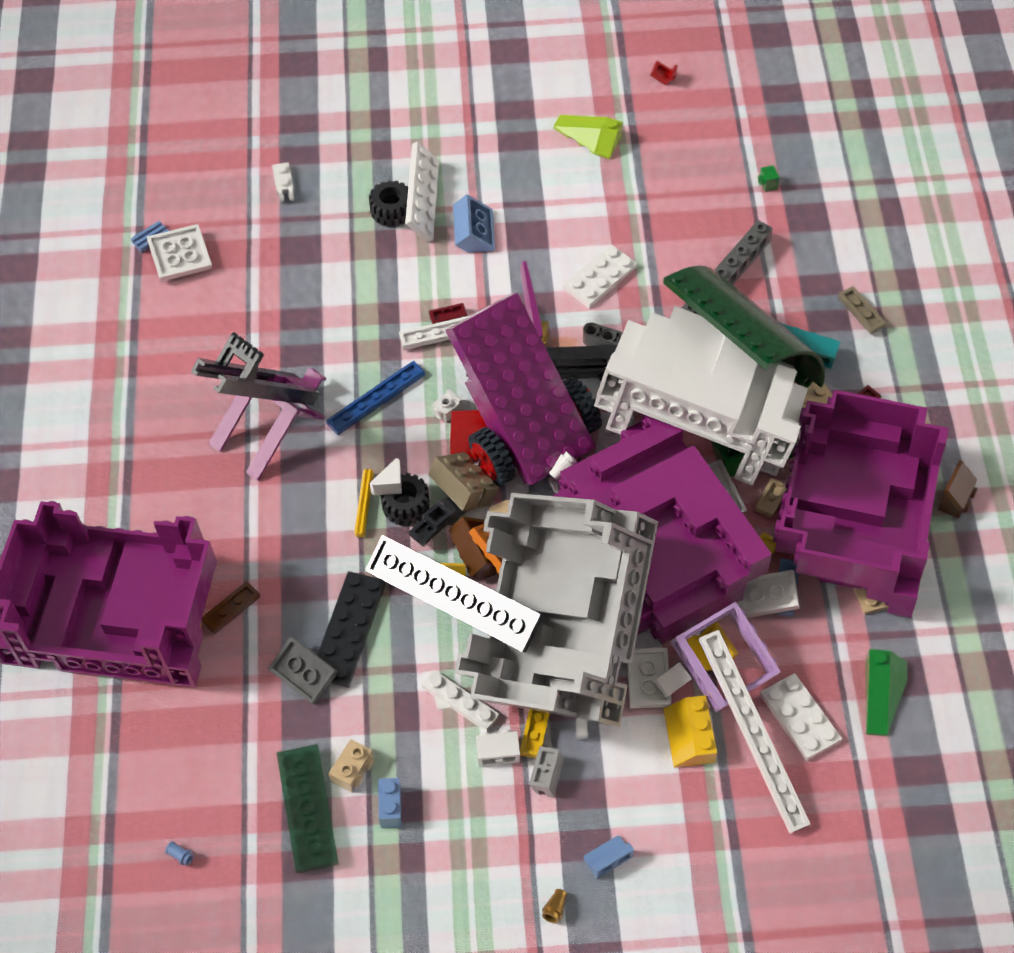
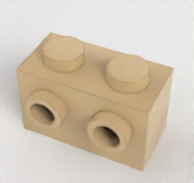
M350 739L328 773L330 781L352 793L355 787L358 788L361 785L365 771L370 770L373 766L374 757L372 750Z

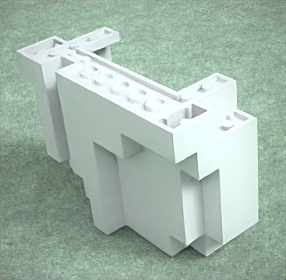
M675 306L670 319L652 312L646 326L628 320L618 346L611 355L605 369L594 406L611 412L606 429L620 435L621 431L627 429L634 410L745 453L734 479L753 486L760 470L777 476L780 467H784L799 434L801 426H799L798 419L808 388L793 383L797 373L794 368L795 366L781 361V364L766 371L701 315Z

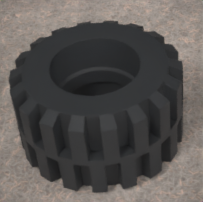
M387 180V182H380V185L376 184L374 186L375 189H371V194H369L371 217L382 226L387 225L391 227L395 225L397 227L399 224H405L408 186H405L403 182L399 183L397 180L394 182Z
M401 473L402 493L380 495L385 517H388L390 522L395 521L396 525L404 523V526H408V523L413 525L416 524L417 520L421 521L422 515L429 510V490L427 484H424V480L422 478L418 479V475L414 474L411 476V473L402 475ZM405 495L414 497L412 501L407 503L396 501L399 497Z

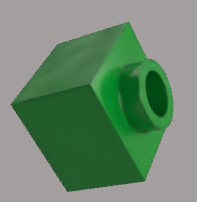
M775 166L762 167L758 176V183L763 187L764 192L778 189L780 177Z

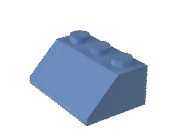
M468 194L453 204L455 246L468 253L494 251L495 239L492 208Z

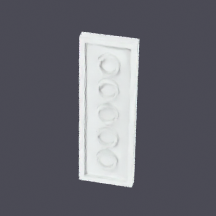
M417 141L412 144L405 224L428 243L433 241L439 160Z

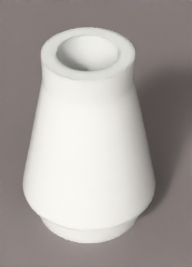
M566 451L560 455L549 473L558 481L560 479V471L576 464L577 461Z

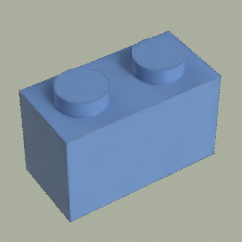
M378 779L381 829L402 827L400 779Z

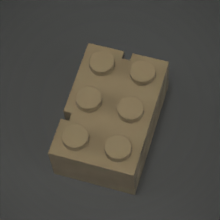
M465 452L436 457L428 474L462 511L475 509L476 506L478 508L491 506L499 489L493 480L478 465H475Z

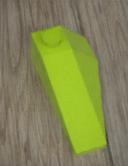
M559 115L553 129L567 138H573L581 147L585 146L590 149L592 154L610 159L622 137L623 122L609 117Z

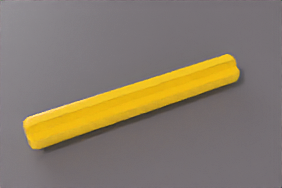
M372 469L363 470L354 530L355 537L363 538L365 536L371 497L370 482L374 476Z

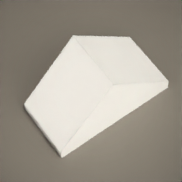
M398 458L391 462L370 482L373 495L402 493L401 468Z
M679 661L654 680V682L667 698L689 682L692 677Z

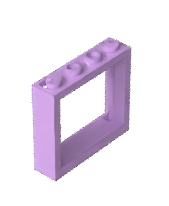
M736 602L671 641L672 646L703 695H706L707 701L715 713L729 704L727 699H723L686 641L690 637L729 615L766 672L765 675L747 685V691H752L781 672L776 665L777 661L768 653L767 645L756 634L755 626L749 623L745 617L744 609L741 610Z

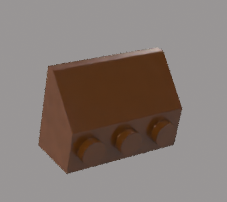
M462 516L448 531L452 542L459 552L460 558L466 564L468 574L471 578L486 579L499 574L493 563L485 557L482 549L474 543L472 536L468 533L472 528L484 524L485 520Z

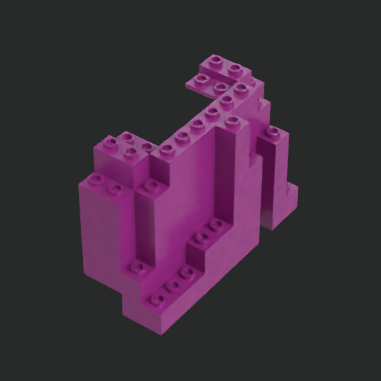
M834 390L832 397L828 396L827 404L807 400L806 408H801L799 426H801L798 446L794 445L792 453L795 461L790 462L789 472H792L791 477L787 476L785 488L789 489L788 493L784 492L782 505L773 537V542L776 543L775 551L795 555L793 564L797 565L796 573L819 577V581L858 589L863 587V590H867L866 598L885 602V605H888L887 613L908 618L912 617L918 598L920 581L928 558L930 543L927 542L939 466L949 431L947 427L925 423L927 407Z
M642 414L640 422L621 431L620 442L560 471V480L558 481L560 489L553 496L596 500L615 510L639 512L658 521L637 635L650 629L655 640L658 639L663 644L732 603L743 601L747 583L768 572L772 554L695 446L687 448L682 441L683 429Z
M40 501L33 522L28 519L14 520L0 559V663L40 669L42 661L54 662L58 671L196 688L202 667L198 654L204 636L200 623L217 564L211 543L203 538L196 518L176 516L174 523L167 520L154 521L157 532L148 533L141 530L130 531L122 528L112 529L104 526H87L82 524L77 512L72 510L63 511L60 503L55 501Z

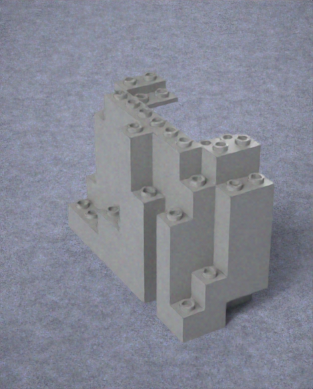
M511 493L507 513L487 511L483 530L489 533L486 552L503 558L495 591L543 615V618L526 653L489 634L485 638L469 633L465 654L458 653L455 673L474 678L470 697L494 704L553 713L620 727L628 685L617 682L620 663L632 665L658 521L639 512L615 510L596 500Z

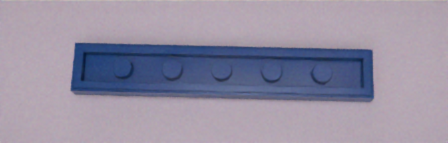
M413 360L328 418L326 424L337 435H340L424 377L425 371Z

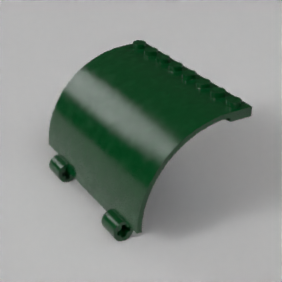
M698 265L684 268L664 277L663 284L766 371L781 364L782 361L795 366L794 368L797 373L794 382L805 388H808L812 382L819 387L823 386L825 366L822 358L717 271L707 266Z

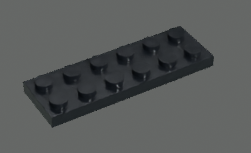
M347 572L317 654L339 671L331 684L350 687L385 589L386 581L363 574Z

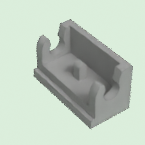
M539 747L529 786L533 788L536 794L544 791L548 797L554 798L564 762L560 749Z

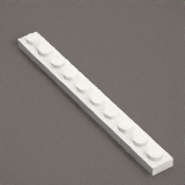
M717 630L700 637L698 640L789 834L810 825L720 631Z

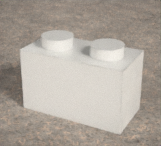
M504 730L501 733L492 734L484 732L476 735L479 767L520 763L517 731Z

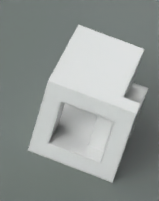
M450 389L446 390V393L433 403L434 415L446 423L451 419L452 411H462V399Z

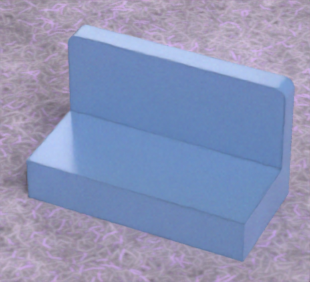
M617 835L584 855V860L596 879L631 859L634 849L630 843L625 844L622 838Z

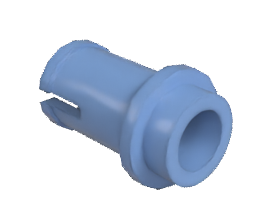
M173 841L165 849V853L178 860L180 865L187 866L194 858V854H192L190 849L186 850Z

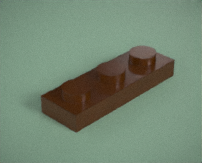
M246 581L206 613L201 621L215 635L261 597L260 593Z

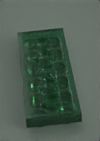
M318 744L276 752L296 874L339 865Z

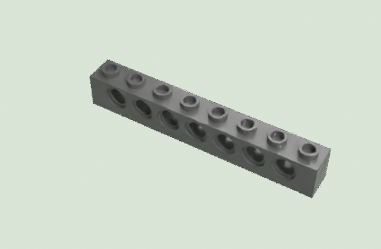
M757 220L716 267L715 271L734 285L771 242L773 228ZM687 303L683 305L682 309L700 315Z

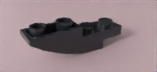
M447 496L422 515V520L409 531V536L424 547L448 524L450 526L453 525L468 510L462 511Z

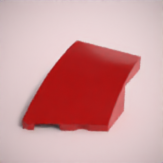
M479 410L452 411L450 454L465 452L474 460L470 453L471 448L469 447L468 437L483 427H487Z

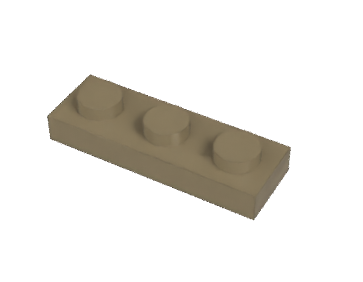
M854 286L838 294V299L870 335L886 326L884 319Z

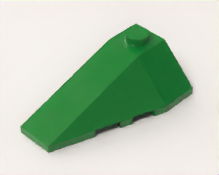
M869 649L865 660L866 735L887 736L908 680L907 661L888 650Z

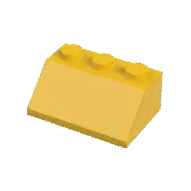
M706 695L687 697L664 708L663 712L674 768L715 763L717 749Z

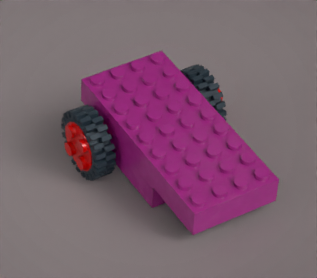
M517 292L501 298L445 329L470 380L465 382V385L487 427H483L468 437L471 456L477 461L481 470L498 487L503 486L516 477L515 467L524 484H534L550 474L549 472L556 464L560 455L566 451L576 459L596 447L590 434L601 428L602 418L600 417L602 415L600 409L594 406L595 398L592 399L590 390L585 385L583 386V383L578 381V378L570 377L562 381Z

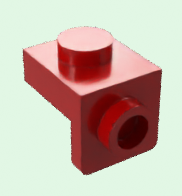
M656 61L649 76L667 85L677 77L678 65L675 64L670 69L661 62Z

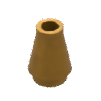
M555 889L554 894L542 908V917L547 922L556 924L562 919L567 893L564 890Z

